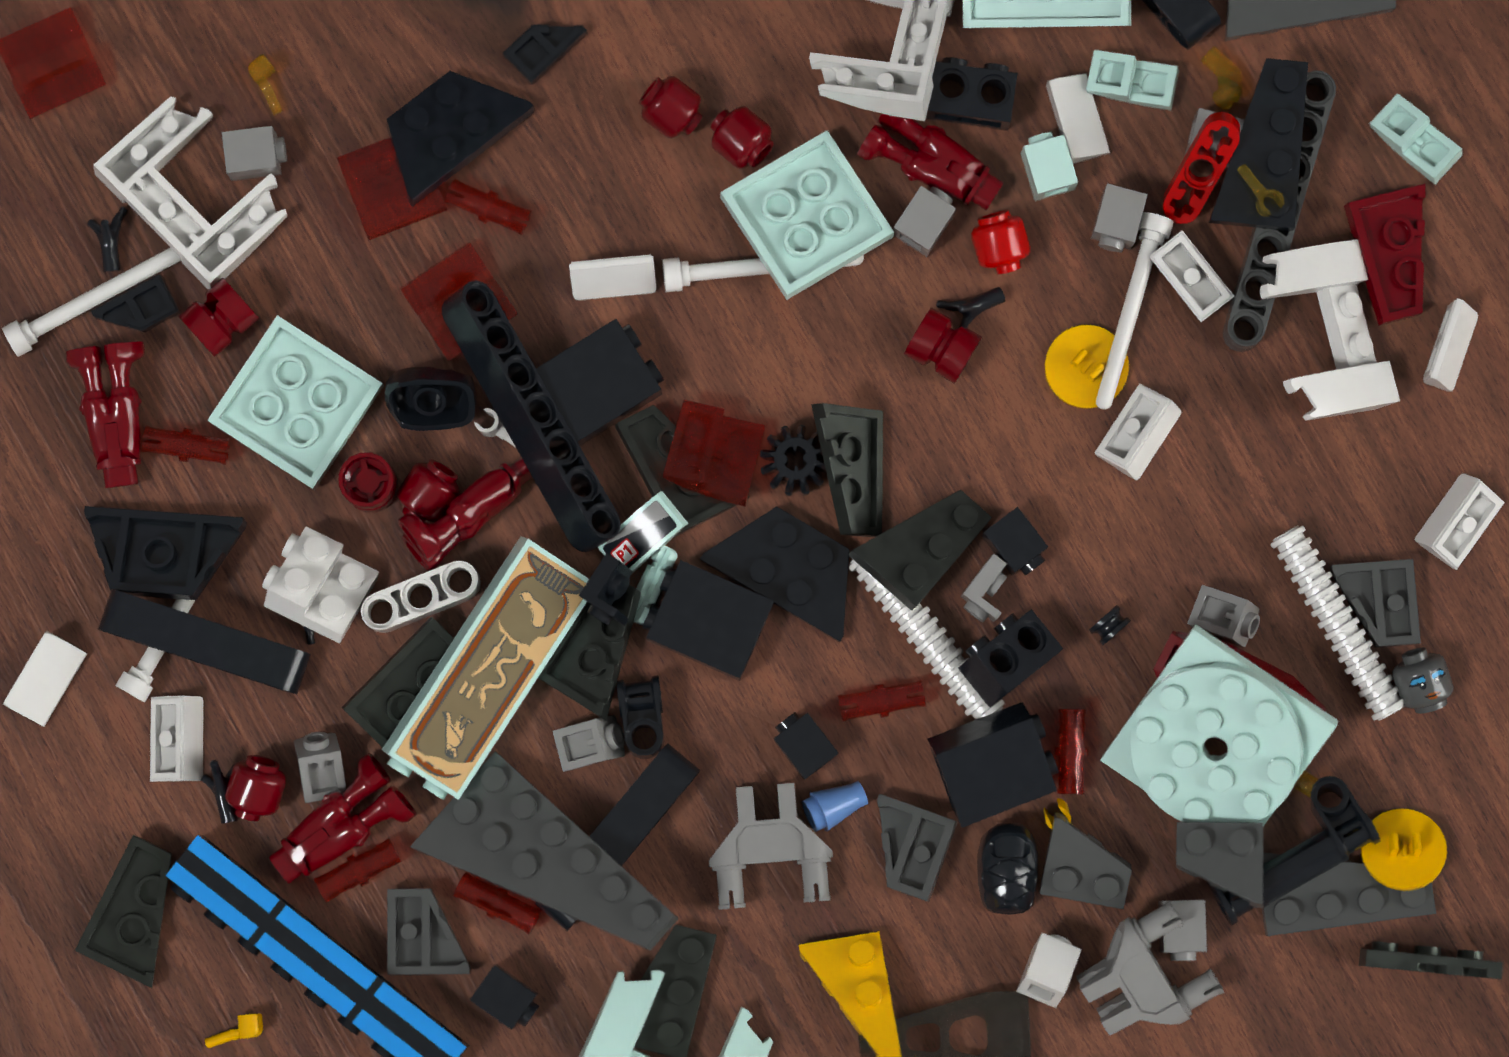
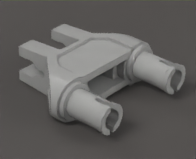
M794 783L777 784L780 819L758 821L755 819L753 786L736 787L739 822L709 860V867H712V871L717 873L718 910L730 909V890L733 891L734 908L746 907L742 869H746V864L797 860V864H801L803 903L815 902V883L818 884L819 901L831 900L827 862H831L833 851L797 817Z
M1170 901L1139 920H1136L1135 917L1132 919L1128 917L1121 921L1114 933L1106 958L1076 976L1080 983V989L1089 1003L1119 987L1123 991L1120 995L1097 1008V1012L1101 1017L1100 1021L1109 1036L1139 1020L1170 1025L1182 1024L1190 1019V1016L1193 1014L1191 1010L1217 995L1225 993L1211 968L1179 988L1176 984L1172 986L1149 949L1151 948V942L1177 927L1183 926L1182 920Z

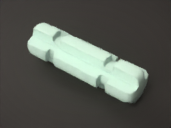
M663 546L651 556L653 562L651 565H647L636 588L641 592L634 623L644 624L651 605H655L662 591L660 586L669 566L673 567L678 557L677 552L668 546Z

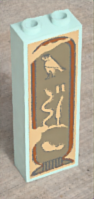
M520 536L382 748L386 754L391 756L387 764L406 777H409L412 771L427 780L422 787L444 800L449 793L459 800L587 603L579 595L589 581V578L530 539Z

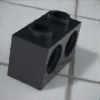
M946 57L943 58V62L935 63L932 75L933 90L926 119L1008 131L1011 123L1018 73L1009 72V67L995 63L984 64V68L967 66L968 62L966 60ZM948 80L956 81L961 85L963 93L956 98L946 97L942 94L940 85ZM988 86H995L1003 92L1004 99L1000 103L990 104L983 99L981 91Z
M1032 609L1019 619L1014 613L1008 616L994 628L998 636L992 641L986 635L980 638L966 650L970 658L958 667L989 708L1063 650V647ZM1018 639L1023 642L1026 649L1019 643ZM990 661L995 664L998 671L992 667Z

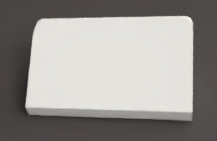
M1087 74L1048 80L1046 84L1060 135L1065 136L1073 164L1110 154L1093 94L1086 91L1088 83Z
M1183 230L1149 256L1200 322H1203L1234 297Z
M651 254L576 261L569 264L572 292L575 300L649 294L656 292L657 289L654 259Z
M1457 298L1447 306L1422 379L1424 380L1423 383L1445 391H1452L1455 387L1478 319L1477 312L1464 300Z
M1139 383L1094 452L1095 455L1127 476L1138 480L1180 417L1181 410L1171 399Z
M1463 473L1457 478L1419 531L1415 541L1448 566L1457 570L1505 502L1480 479Z
M46 631L3 705L45 727L88 653L55 634Z
M184 695L151 697L150 782L201 781L203 776V698L200 696Z

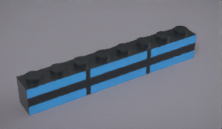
M197 835L166 876L174 882L170 887L174 893L188 903H191L195 898L204 905L207 910L203 915L222 930L227 925L241 935L237 942L253 955L257 956L261 951L274 961L270 966L273 971L288 982H291L295 977L307 987L304 992L307 998L322 1009L327 1004L341 1014L337 1021L355 1035H358L361 1030L374 1040L371 1048L382 1057H461L470 1046L205 836Z

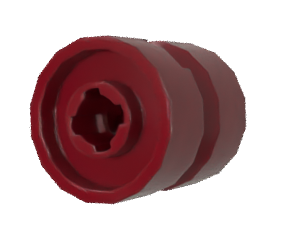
M223 277L205 292L206 301L204 303L195 301L178 316L214 357L232 343L231 334L234 332L242 334L259 319Z
M931 307L908 344L904 355L923 366L931 363V361L934 362L935 371L939 373L938 375L955 384L982 336L962 326L953 330L951 328V318Z
M371 452L358 453L351 456L342 465L339 472V488L342 495L356 509L366 513L379 512L386 509L395 500L398 492V479L395 471L381 456Z

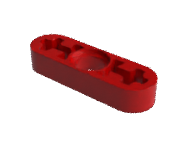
M1216 112L1205 119L1164 194L1163 210L1167 218L1175 223H1190L1198 217L1236 150L1240 140V124L1233 115L1226 112ZM1222 126L1228 128V137L1223 136L1220 139L1215 152L1210 148L1213 144L1214 131H1219ZM1204 159L1213 165L1214 170L1206 177H1198L1190 171L1189 166L1195 160ZM1187 185L1193 188L1190 193L1189 205L1185 204L1182 209L1176 208V200L1182 199Z

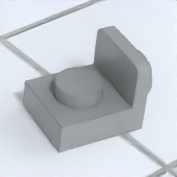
M995 554L989 557L960 596L967 602L963 608L983 623L987 617L994 622L1002 614L982 598L985 593L993 597L1007 578V576L1001 573L1007 563Z
M1202 585L1187 624L1191 627H1194L1196 624L1210 634L1228 639L1236 645L1245 647L1249 638H1253L1258 630L1260 623L1259 608L1247 599Z
M614 715L607 716L606 720L596 718L553 731L563 772L625 756L623 747L625 743L624 733L620 725L617 724Z
M312 732L304 736V738L294 740L305 803L321 801L325 794H330L334 791L344 792L346 784L341 751L336 734Z

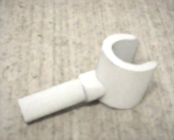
M484 408L483 410L488 415L495 418V422L490 428H482L478 423L474 422L476 428L486 437L497 436L515 447L497 413L490 408Z

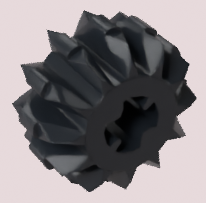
M799 425L797 437L791 438L788 426L781 427L783 442L773 435L767 437V442L776 451L767 449L760 451V458L774 462L761 468L762 475H770L776 472L777 475L770 482V487L774 490L784 480L787 482L785 495L789 497L793 494L794 484H799L803 496H806L810 492L807 483L808 479L818 487H821L824 483L822 477L815 472V470L826 472L824 461L817 460L823 457L821 447L814 449V446L819 442L818 433H813L808 441L805 440L806 427L804 425ZM793 451L794 456L796 451L803 453L802 463L805 467L798 470L797 466H795L794 471L786 467L788 464L786 454Z

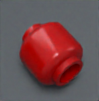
M1001 210L979 217L977 219L978 225L971 232V238L980 266L989 269L995 268L997 275L1020 269V260L1026 258L1031 251L1022 218L1010 215L1009 210Z

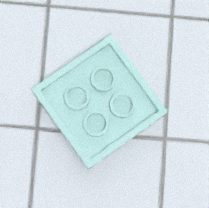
M828 130L720 192L721 200L786 300L894 237L893 229Z
M277 315L207 421L315 491L384 384Z

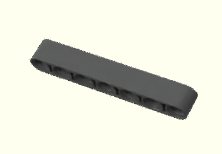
M1314 70L1307 74V85L1314 84L1319 86L1323 90L1324 100L1314 102L1308 99L1307 96L1305 98L1303 124L1311 129L1313 136L1310 141H1302L1301 179L1298 182L1295 228L1293 231L1255 227L1252 229L1233 293L1234 297L1231 300L1223 327L1222 336L1224 342L1230 349L1236 352L1251 350L1260 342L1265 334L1275 298L1260 301L1253 300L1246 294L1245 286L1247 282L1251 281L1259 282L1262 285L1267 283L1275 285L1277 265L1263 262V258L1260 257L1257 251L1258 243L1270 242L1276 247L1278 253L1289 251L1336 94L1334 79L1324 71ZM1238 321L1250 323L1254 330L1253 339L1248 341L1239 339L1233 330L1234 323Z

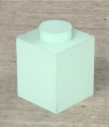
M1046 132L1029 138V144L1023 146L1021 157L1034 200L1038 201L1075 190L1078 180L1065 136L1053 137L1052 132Z

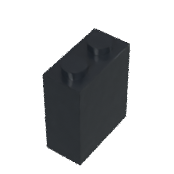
M617 319L609 322L536 368L579 446L662 395V390L658 384L664 381L663 376L652 359L644 363L636 350L642 345L629 324L621 327Z
M680 560L677 569L669 566L660 586V590L666 592L660 608L654 605L651 606L642 627L649 631L646 637L647 641L740 681L774 605V601Z
M1023 702L927 739L952 810L962 828L1057 791L1052 777L1059 773L1050 749L1043 751L1040 739L1046 737L1044 727L1037 713L1030 715Z

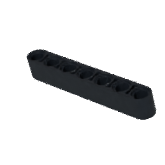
M468 282L443 302L442 316L568 541L578 551H592L619 533L620 518L494 293L483 282Z

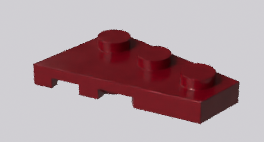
M1426 183L1352 201L1344 205L1353 240L1358 239L1368 276L1366 285L1378 326L1416 317L1423 313L1424 263L1421 262L1422 237L1425 236V220H1422L1423 199L1426 198Z

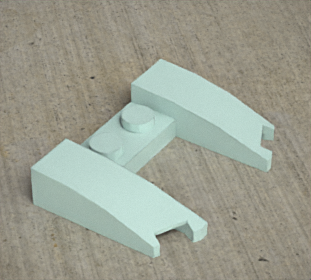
M659 969L650 970L651 980L625 981L624 971H617L579 1057H651L633 1048L665 972ZM741 1007L719 1057H768L773 1040L769 1036L763 1042L746 1023L753 1017L746 1008Z

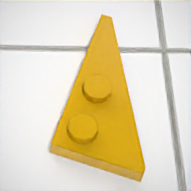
M880 932L800 944V957L809 964L821 980L822 986L830 996L834 997L841 1011L859 1035L862 1034L875 1051L876 1057H901Z

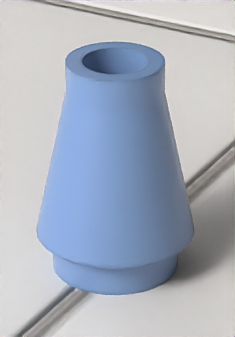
M859 781L849 785L810 792V797L802 800V807L806 818L815 832L821 829L829 831L856 810L868 804L866 793Z

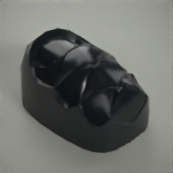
M434 367L404 368L394 372L386 382V406L403 429L432 431L463 427L468 425L475 417L476 391L472 376L456 372L452 369L443 370Z
M1012 822L999 823L989 829L980 840L977 855L978 886L983 905L992 913L1020 914L1028 911L1033 905L1038 878V852L1032 833L1022 824Z

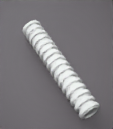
M1303 525L1300 527L1296 526L1273 539L1270 545L1273 549L1277 548L1279 550L1278 559H1284L1287 565L1284 566L1285 571L1292 572L1293 577H1291L1292 583L1297 582L1300 588L1297 591L1299 594L1304 593L1306 596L1305 605H1311L1313 608L1311 612L1312 617L1317 616L1320 622L1317 625L1319 629L1324 628L1326 630L1325 639H1331L1334 645L1331 646L1332 651L1339 652V663L1344 662L1346 664L1345 673L1347 675L1351 673L1354 678L1351 681L1352 685H1358L1361 690L1358 692L1359 697L1366 698L1367 703L1364 705L1366 709L1371 708L1373 710L1372 719L1380 721L1403 708L1405 701L1398 696L1399 690L1397 686H1392L1390 682L1393 680L1392 675L1385 674L1384 669H1386V665L1378 662L1379 653L1377 651L1372 652L1370 648L1373 645L1372 641L1365 640L1363 635L1366 634L1364 628H1358L1357 623H1359V619L1357 617L1352 618L1350 614L1353 611L1352 607L1345 606L1343 601L1346 597L1344 594H1338L1336 589L1339 588V585L1337 583L1332 584L1330 580L1333 576L1330 571L1325 572L1323 566L1326 563L1324 560H1318L1316 555L1319 554L1317 548L1312 550L1310 546L1312 539L1310 537L1305 538L1303 532L1306 529Z
M854 560L850 562L849 569L851 572L854 570L858 572L857 579L859 582L863 580L866 582L867 586L865 589L867 592H874L875 596L873 599L875 602H882L884 605L882 607L883 612H890L892 615L890 618L891 622H898L900 625L898 628L899 632H906L909 636L906 639L909 644L914 642L917 646L915 652L917 654L922 652L925 656L923 662L925 664L930 663L934 667L931 672L934 675L938 673L942 677L939 682L950 687L948 693L950 695L955 694L958 697L956 703L959 706L963 704L967 710L964 713L967 716L972 715L977 720L1003 709L1005 702L1002 699L989 708L958 669L969 658H963L961 654L964 651L961 647L958 649L954 647L953 643L955 640L953 637L949 639L946 637L945 633L947 630L945 627H938L936 624L939 621L937 617H930L928 606L923 608L919 603L911 611Z

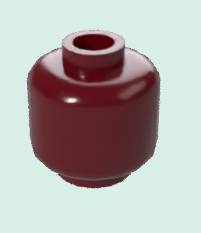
M668 76L663 80L657 77L639 100V104L643 106L641 111L643 120L667 138H674L682 131L689 135L703 117L698 112L701 104L699 94L675 76Z
M745 106L737 107L731 112L724 109L717 115L710 127L714 131L711 140L712 148L738 169L748 166L752 168L757 167L768 156L774 145V142L770 140L772 135L771 127Z
M430 459L428 463H416L397 492L400 502L404 505L402 513L404 515L413 514L423 522L426 520L436 522L447 515L446 511L451 501L460 494V487L456 483L458 479L456 473L433 459Z
M249 755L246 760L234 764L226 789L225 799L236 809V816L248 821H259L261 816H270L277 812L286 784V777L279 770L280 765L276 761L263 756Z

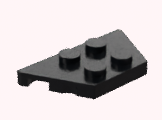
M449 71L388 117L386 127L391 144L394 146L395 159L399 173L402 174L408 203L412 207L526 120L534 113V105L530 101Z
M85 506L84 508L85 517L90 524L95 539L94 544L98 556L104 566V574L109 589L143 597L197 600L245 531L247 524L243 517Z
M776 506L701 556L700 561L751 591L773 600L774 604L839 643L844 635L849 549Z

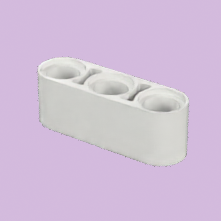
M450 562L371 594L362 603V619L367 626L376 632L387 633L471 600L480 590V576L476 569L467 562ZM464 570L471 574V586L464 592H454L450 588V577L456 571ZM418 586H427L432 591V600L424 608H415L410 601L412 591ZM378 602H389L393 609L390 620L384 624L374 623L371 619L373 606Z

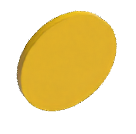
M1079 325L1062 332L1053 341L1045 359V375L1051 390L1060 400L1077 408L1091 409L1098 407L1096 397L1115 336L1114 334L1098 326ZM1127 355L1114 398L1121 392L1128 377L1129 361Z
M1401 808L1381 813L1372 820L1381 842L1375 845L1370 842L1361 847V857L1367 871L1375 880L1391 889L1411 891L1427 886L1438 877L1446 861L1447 845L1441 829L1431 818L1421 812Z

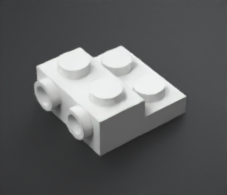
M306 526L300 536L292 533L288 538L281 556L286 558L281 568L272 565L262 585V588L267 590L264 607L340 644L361 609L362 603L375 585L379 571L342 554L344 544Z

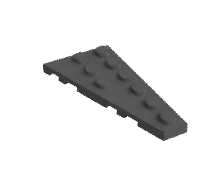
M494 752L476 772L460 799L458 800L454 797L410 846L418 852L434 857L453 867L469 872L490 883L548 906L649 951L652 950L679 919L497 752Z

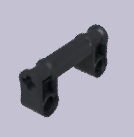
M1325 776L1317 780L1311 789V810L1323 831L1263 864V908L1340 863L1349 860V854L1371 842L1375 845L1381 842L1371 819L1359 806L1342 779L1335 776ZM1333 792L1342 801L1338 806L1328 808L1323 806L1318 799L1324 793ZM1206 881L1213 892L1219 908L1231 925L1238 922L1239 916L1255 908L1249 904V901L1229 891L1224 892Z

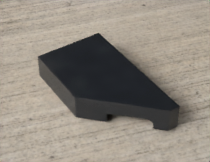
M532 24L502 54L533 85L587 34V29L583 25L566 27Z
M160 274L91 311L96 319L143 333L181 313Z

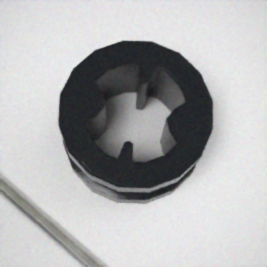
M1118 605L1089 629L1092 634L1098 633L1101 639L1099 642L1102 646L1131 621L1129 617L1124 618L1120 616L1119 611L1121 608Z

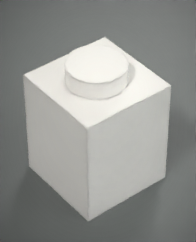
M1042 933L1032 948L1016 992L1056 1008L1066 993L1082 949L1072 946V943L1065 937Z

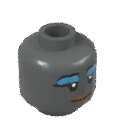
M1416 648L1402 654L1403 661L1395 666L1392 676L1399 690L1398 695L1400 699L1403 698L1405 701L1404 707L1414 709L1417 714H1424L1446 706L1448 704L1447 698L1453 693L1454 686L1444 657L1436 653H1427L1426 648Z

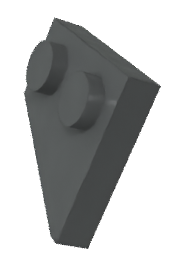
M1413 559L1330 566V572L1334 580L1339 585L1340 590L1375 647L1421 643Z
M879 794L877 803L880 809L881 838L883 851L885 852L887 887L929 902L958 822Z
M1055 812L1040 883V894L1124 909L1132 871L1131 864L1117 853L1106 850L1102 843L1089 833L1086 835L1070 824L1066 816Z
M1177 822V869L1193 877H1200L1224 892L1229 891L1249 901V904L1256 908H1263V823Z
M387 889V975L471 974V967L432 889Z

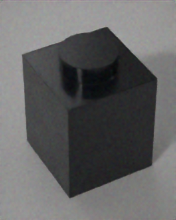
M1018 507L982 534L983 539L996 556L1007 563L1005 567L1012 576L1019 570L1026 576L1046 561L1041 554L1046 551L1048 545Z
M794 712L775 727L780 734L774 738V742L804 780L839 754L808 713L800 718Z
M498 964L492 967L470 998L471 1002L511 1030L518 1023L525 1027L539 1008V1005L533 1002L538 993Z

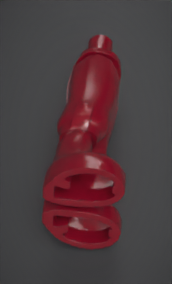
M886 114L880 115L877 123L911 140L919 148V151L910 150L890 137L886 130L875 124L859 148L858 156L868 161L877 157L890 159L901 164V171L910 181H920L929 187L938 188L948 196L964 201L963 204L965 205L972 201L987 211L1004 183L988 173L991 169L989 166L985 168V165L978 158L947 136L941 127L928 125L924 128L914 119Z
M134 341L104 345L112 387L111 396L109 397L103 388L102 348L100 346H89L66 351L67 364L71 368L78 370L85 386L86 392L81 397L79 410L85 416L89 439L97 463L96 469L103 470L105 488L138 484L136 466L141 465V460L138 459H140L139 407L142 400L136 389L130 387V369L133 362L144 356V343Z
M522 457L510 466L503 462L499 466L500 469L489 471L475 480L463 493L451 501L446 511L447 515L442 519L430 524L423 522L413 514H405L398 519L399 526L404 532L402 536L403 542L424 569L430 571L440 565L444 558L461 541L473 538L488 521L510 506L515 498L517 499L522 492L521 486L533 478Z
M371 753L360 758L357 766L358 774L354 782L344 792L334 791L330 794H325L321 800L322 803L306 816L286 838H283L280 841L282 847L269 856L272 864L288 884L302 874L305 876L311 875L312 872L337 859L351 848L363 846L370 836V828L379 822L394 819L398 822L406 823L416 816V812L408 799L395 786L389 787L359 814L350 815L354 806L391 782L384 767Z

